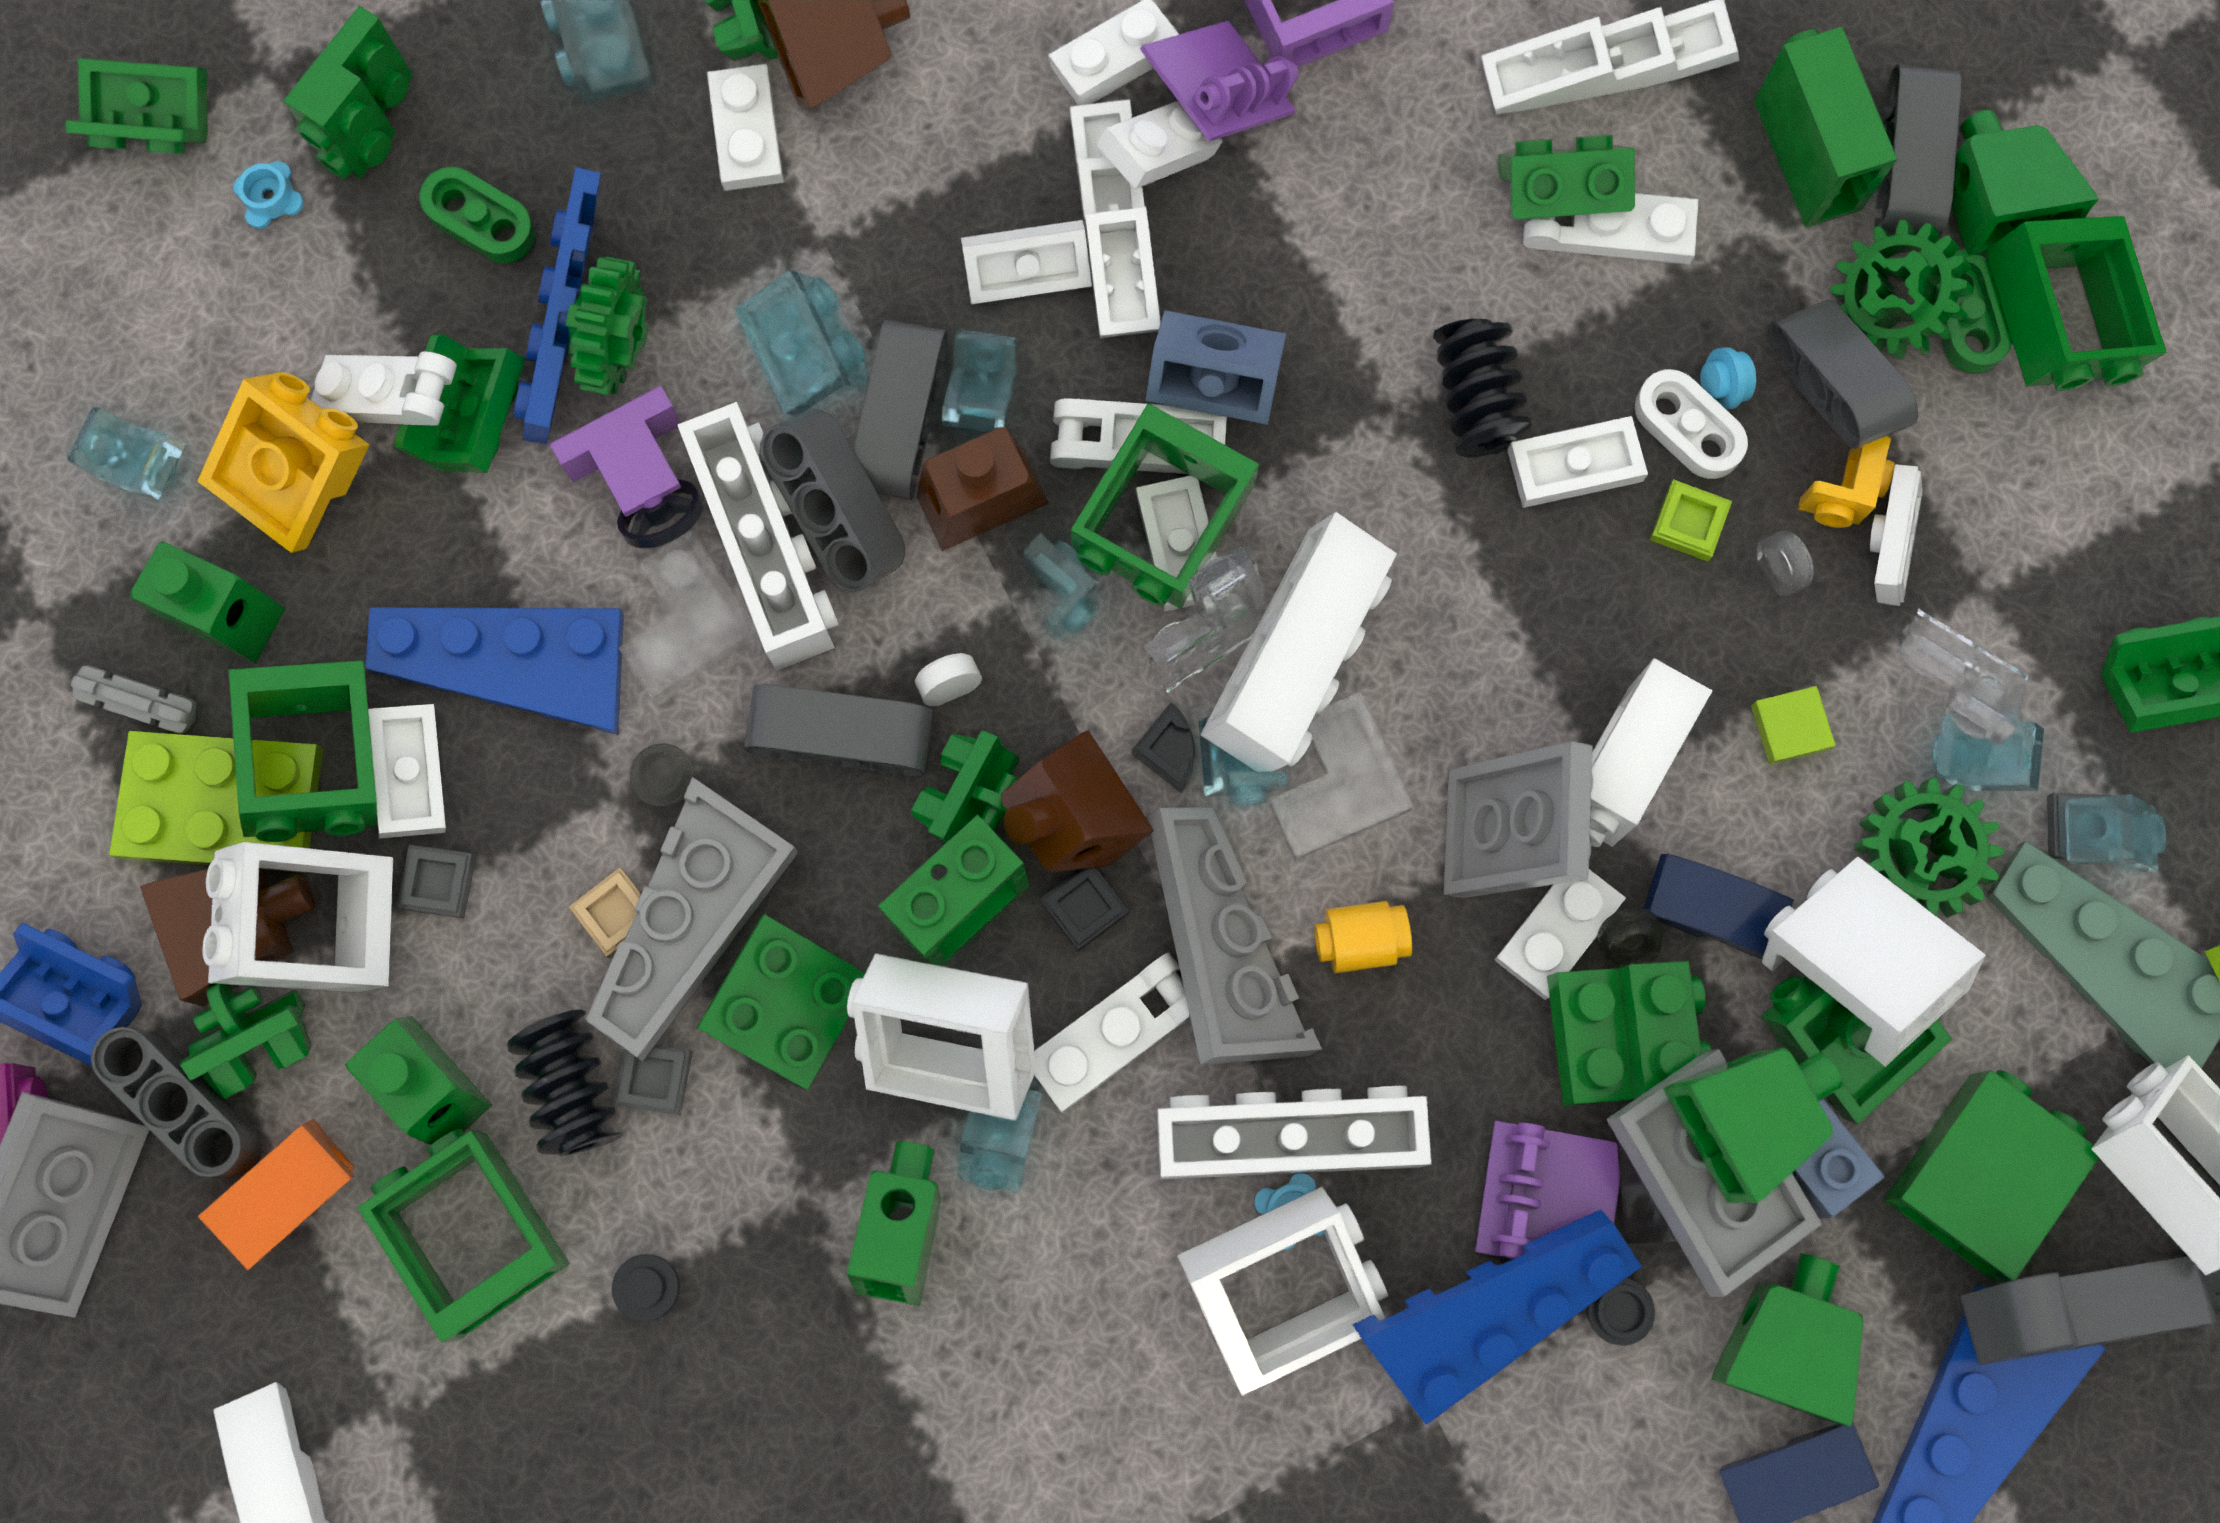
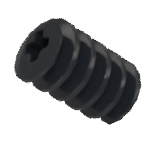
M1464 319L1446 324L1434 330L1433 338L1440 344L1436 354L1437 361L1441 366L1445 367L1442 371L1441 381L1443 386L1450 390L1446 397V406L1450 412L1455 414L1451 419L1450 426L1452 432L1460 437L1455 445V452L1459 456L1473 458L1505 451L1509 448L1511 442L1516 441L1517 434L1528 430L1532 426L1529 417L1512 416L1511 414L1512 411L1527 403V397L1524 393H1507L1506 390L1522 380V373L1518 369H1502V365L1511 362L1518 355L1517 349L1514 346L1497 345V342L1508 338L1513 333L1512 326L1509 323H1493L1488 319Z
M583 1009L570 1010L538 1020L518 1032L507 1043L508 1052L514 1055H529L515 1066L514 1072L516 1077L524 1080H536L523 1090L521 1095L523 1102L526 1104L544 1105L530 1116V1127L552 1130L540 1139L536 1145L538 1152L541 1154L559 1156L576 1154L611 1143L623 1136L622 1132H602L600 1127L602 1123L616 1114L615 1107H594L593 1100L609 1089L607 1082H587L585 1075L599 1066L601 1060L600 1057H579L578 1050L594 1039L591 1032H572L570 1026L586 1015V1011Z

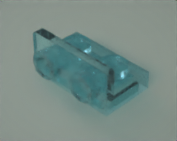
M540 0L551 34L560 32L564 44L563 49L554 51L563 82L566 87L576 84L585 104L654 85L630 0Z
M790 269L735 308L734 311L784 414L796 416L807 411L843 385L862 388L868 384L870 377L863 365L865 353L862 346L850 332L846 331L836 311L839 309L840 304L833 289L821 278L808 276Z

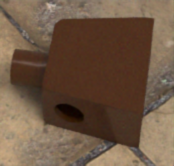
M756 0L798 105L808 108L819 105L886 62L891 57V53L883 30L910 19V11L906 0Z
M1007 427L997 428L929 458L922 465L917 499L942 551L1049 504L1024 449Z
M1089 730L1082 732L1043 758L1001 794V801L1007 810L1004 817V828L1008 837L1017 844H1029L1042 866L1050 872L1109 866L1154 831Z
M259 868L255 961L278 962L293 952L283 922L315 909L312 892L300 874L270 886L265 871ZM208 869L140 886L179 1000L198 1006L209 1004L207 989L216 985V983H208L209 965L205 963L202 951L204 936L207 929L211 926L212 898L208 896L206 890ZM227 984L232 990L239 986Z

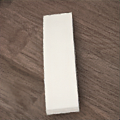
M1712 0L1664 16L1662 8L1658 7L1601 26L1598 16L1481 55L1496 114L1525 111L1649 87L1739 61L1738 49L1724 0Z
M1130 99L1070 106L1073 142L1100 338L1159 331L1161 322L1147 210L1144 206L1142 187L1134 189L1096 145L1107 127L1132 118Z
M275 1382L213 1409L227 1475L240 1523H330L324 1517L311 1458L300 1450L290 1399L283 1386Z

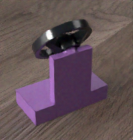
M661 385L550 443L560 465L573 482L598 469L600 470L621 508L617 520L618 529L625 541L637 548L659 547L676 540L694 526L703 510V500L697 488L686 480L676 478L655 440L678 427L677 424L681 423ZM671 493H686L692 496V500ZM686 512L672 526L653 534L644 535L652 526L662 525L672 519L675 514ZM636 514V517H635V520H634V523H633V526H632V529H631V533H630V532L628 531V529H629V524H630V521L632 520L633 516Z

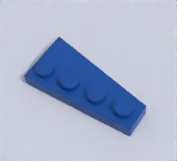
M575 167L567 211L557 209L554 219L550 246L559 247L555 268L544 267L538 297L539 303L548 304L544 326L532 324L526 353V360L536 362L532 383L520 381L513 418L524 420L523 440L548 444L570 339L569 327L566 326L567 314L570 304L574 305L579 296L595 220L601 173Z
M370 608L366 669L372 674L448 693L453 692L477 698L484 702L504 707L509 706L537 713L544 717L563 722L569 721L618 735L624 613L620 608Z
M1600 1209L1523 1246V1254L1502 1265H1494L1490 1260L1466 1271L1468 1281L1437 1295H1434L1431 1289L1425 1290L1404 1300L1407 1309L1381 1321H1378L1375 1315H1372L1352 1325L1427 1425L1642 1266L1614 1223Z
M1975 1285L1973 1292L1985 1289L1986 1287ZM1963 1313L1872 1523H1971L2106 1348L2096 1345L1979 1365L1965 1314Z

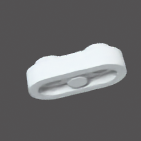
M1669 369L1652 374L1644 382L1635 400V413L1639 422L1691 472L1703 478L1717 479L1730 474L1745 456L1748 446L1745 429L1735 417L1695 380L1681 371ZM1663 398L1672 401L1676 407V413L1672 415L1661 413L1656 407V401ZM1706 440L1716 442L1721 449V455L1718 457L1706 455L1701 448V442Z

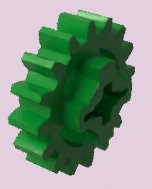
M1907 220L1899 221L1896 234L1890 236L1880 225L1874 227L1873 237L1875 243L1867 247L1862 242L1855 240L1851 245L1854 252L1858 255L1854 263L1839 261L1836 266L1837 269L1847 276L1845 283H1839L1830 287V293L1833 296L1845 301L1839 307L1880 352L1883 351L1887 344L1889 354L1896 360H1903L1907 345L1910 344L1922 355L1929 353L1928 338L1933 334L1948 341L1952 335L1945 323L1950 317L1965 319L1968 314L1957 304L1958 297H1966L1974 293V287L1967 280L1958 278L1971 269L1970 263L1963 255L1954 256L1959 246L1948 235L1938 240L1939 232L1928 223H1925L1919 229L1917 235H1915L1914 227ZM1910 252L1905 258H1889L1899 253ZM1890 276L1894 277L1899 283H1905L1909 289L1908 294L1915 300L1913 305L1903 297L1901 299L1898 298L1897 294L1893 291L1895 287L1888 281ZM1868 279L1867 294L1863 297L1864 287ZM1941 282L1939 296L1934 304L1935 287ZM1897 322H1916L1903 328L1891 329Z
M607 256L606 258L599 257L596 268L591 267L589 269V284H581L577 300L574 305L570 304L566 320L570 338L568 354L572 357L571 367L576 368L574 383L580 384V390L610 396V393L616 394L619 383L624 384L626 380V369H634L635 359L641 347L645 348L649 328L646 326L645 313L648 299L643 295V287L638 286L641 271L636 270L635 262Z
M1929 778L1920 784L1918 792L1911 781H1907L1894 788L1895 797L1885 793L1873 802L1879 814L1869 813L1861 818L1859 825L1865 831L1871 833V836L1854 844L1855 851L1869 854L1870 863L1868 864L1935 916H1937L1939 907L1942 913L1949 918L1963 912L1962 901L1971 906L1985 898L1978 884L1988 885L1998 880L1999 874L1993 868L1987 866V862L2004 855V848L1988 844L1987 836L1998 830L1999 825L1997 822H1980L1977 816L1985 806L1981 799L1966 806L1961 802L1963 786L1956 784L1947 789L1944 794H1940L1937 778ZM1909 810H1929L1920 823L1911 818L1904 821L1899 819L1904 812ZM1931 835L1930 851L1939 857L1927 863L1928 847L1919 841ZM1890 852L1893 853L1899 872L1891 859ZM1938 875L1948 880L1951 878L1958 880L1949 889L1927 890L1929 884L1935 882Z

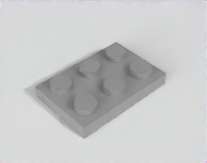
M1570 741L1449 769L1444 895L1469 898L1588 879L1589 858L1591 854L1590 810L1593 788V745Z
M1719 1049L1703 1052L1606 1119L1710 1297H1725L1822 1225L1793 1174H1790L1766 1198L1758 1203H1727L1663 1090L1664 1087L1673 1082L1726 1063Z
M21 1093L0 1145V1304L76 1317L148 1135L149 1129L144 1124L30 1093Z

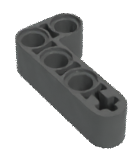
M2189 1256L2059 1277L2058 1273L2039 1275L1998 1284L1960 1296L1979 1365L2167 1334L2218 1323L2203 1272Z

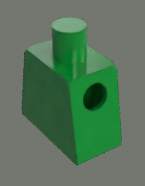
M1992 110L1977 112L1968 117L1960 126V133L1965 142L1956 154L1952 209L1968 255L1986 253L1985 249L2023 222L2085 218L2099 200L2093 188L2046 128L2035 125L2004 130L1995 112Z
M163 541L154 549L130 594L132 600L153 616L254 663L259 659L286 609L237 575ZM232 605L234 607L243 605V612L239 620L234 625L228 627L226 618Z
M413 1016L395 1018L345 1064L347 1070L403 1132L429 1145L456 1129L461 1128L464 1132L492 1106L488 1099ZM451 1104L449 1109L438 1119L434 1120L431 1117L443 1106Z
M1782 1047L1749 1053L1673 1082L1664 1087L1663 1090L1727 1203H1758L1766 1198L1832 1136L1833 1126L1819 1101L1840 1089L1843 1082L1839 1070L1826 1055L1816 1053L1798 1065L1791 1052Z
M898 1141L895 1145L890 1172H871L847 1270V1276L856 1295L921 1306L941 1204L938 1183L929 1181L935 1152L933 1148L919 1143ZM905 1207L912 1210V1214L904 1220L896 1221L890 1219V1214L898 1208Z
M1800 1253L1790 1289L1772 1283H1757L1714 1369L1711 1380L1833 1423L1851 1426L1855 1409L1863 1317L1857 1312L1830 1303L1840 1266L1815 1256Z

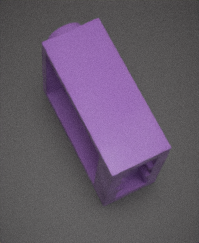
M1244 0L1271 57L1283 56L1294 61L1297 67L1387 32L1394 6L1393 0H1337L1281 22L1271 0Z

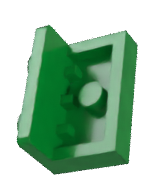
M78 58L79 120H65V133L86 134L87 146L98 148L126 149V138L146 139L147 151L185 154V142H206L208 134L207 68Z
M1613 135L1576 137V148L1552 150V139L1515 141V153L1498 154L1499 179L1510 181V214L1515 219L1627 212L1635 208V148L1619 145L1613 146Z
M433 334L430 336L425 352L440 354L457 364L452 383L444 385L439 401L443 403L444 409L440 422L435 426L400 424L394 445L397 449L437 470L488 473L491 461L499 448V437L510 404L518 391V380L525 358L508 348H466L444 334Z
M2220 616L2214 618L2198 617L2185 623L2150 629L2144 627L2135 628L2114 637L2101 670V675L2130 733L2220 717Z

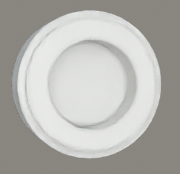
M956 653L939 658L925 666L918 673L915 684L925 705L940 706L972 692L981 683L982 677L972 656Z

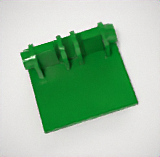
M762 914L696 1028L808 1090L849 1018L847 1003L851 986L857 978L863 979L866 973L771 917Z

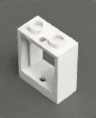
M1655 658L1629 686L1592 751L1593 788L1591 792L1590 841L1591 846L1600 847L1602 842L1613 847L1638 825L1712 693V690Z
M242 842L215 851L214 860L210 863L206 876L207 894L212 898L211 926L205 933L202 948L204 961L209 965L208 983L362 992L389 986L393 857ZM259 867L338 875L335 966L255 961Z
M875 954L864 978H857L853 982L847 1003L848 1015L855 1019L857 1031L855 1058L858 1061H862L866 1089L1016 1121L1036 1072L1028 983ZM900 1019L979 1034L982 1037L983 1049L902 1033Z
M2189 1055L2167 1068L2156 1062L2142 1070L2128 1083L2127 1088L2131 1091V1096L2116 1104L2103 1117L2102 1120L2108 1127L2095 1143L2092 1150L2205 1275H2208L2220 1269V1198L2154 1127L2153 1122L2158 1117L2220 1185V1089Z
M1323 1187L1177 1255L1224 1361L1242 1396L1361 1339L1352 1324L1372 1315H1375L1378 1321L1385 1319L1378 1301L1388 1297L1384 1283L1371 1259L1361 1263L1354 1247L1355 1244L1364 1241L1360 1227L1348 1204L1345 1203L1336 1208ZM1323 1230L1349 1291L1246 1340L1220 1279Z

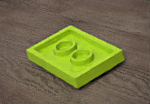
M129 731L109 856L126 860L209 866L214 860L215 851L242 842L310 848L312 832L297 833L294 838L281 842H264L258 840L256 836L243 837L238 812L233 738ZM252 740L257 797L318 791L323 756L322 747L317 744ZM260 868V869H262V870L301 872V871H291V870H280V869Z

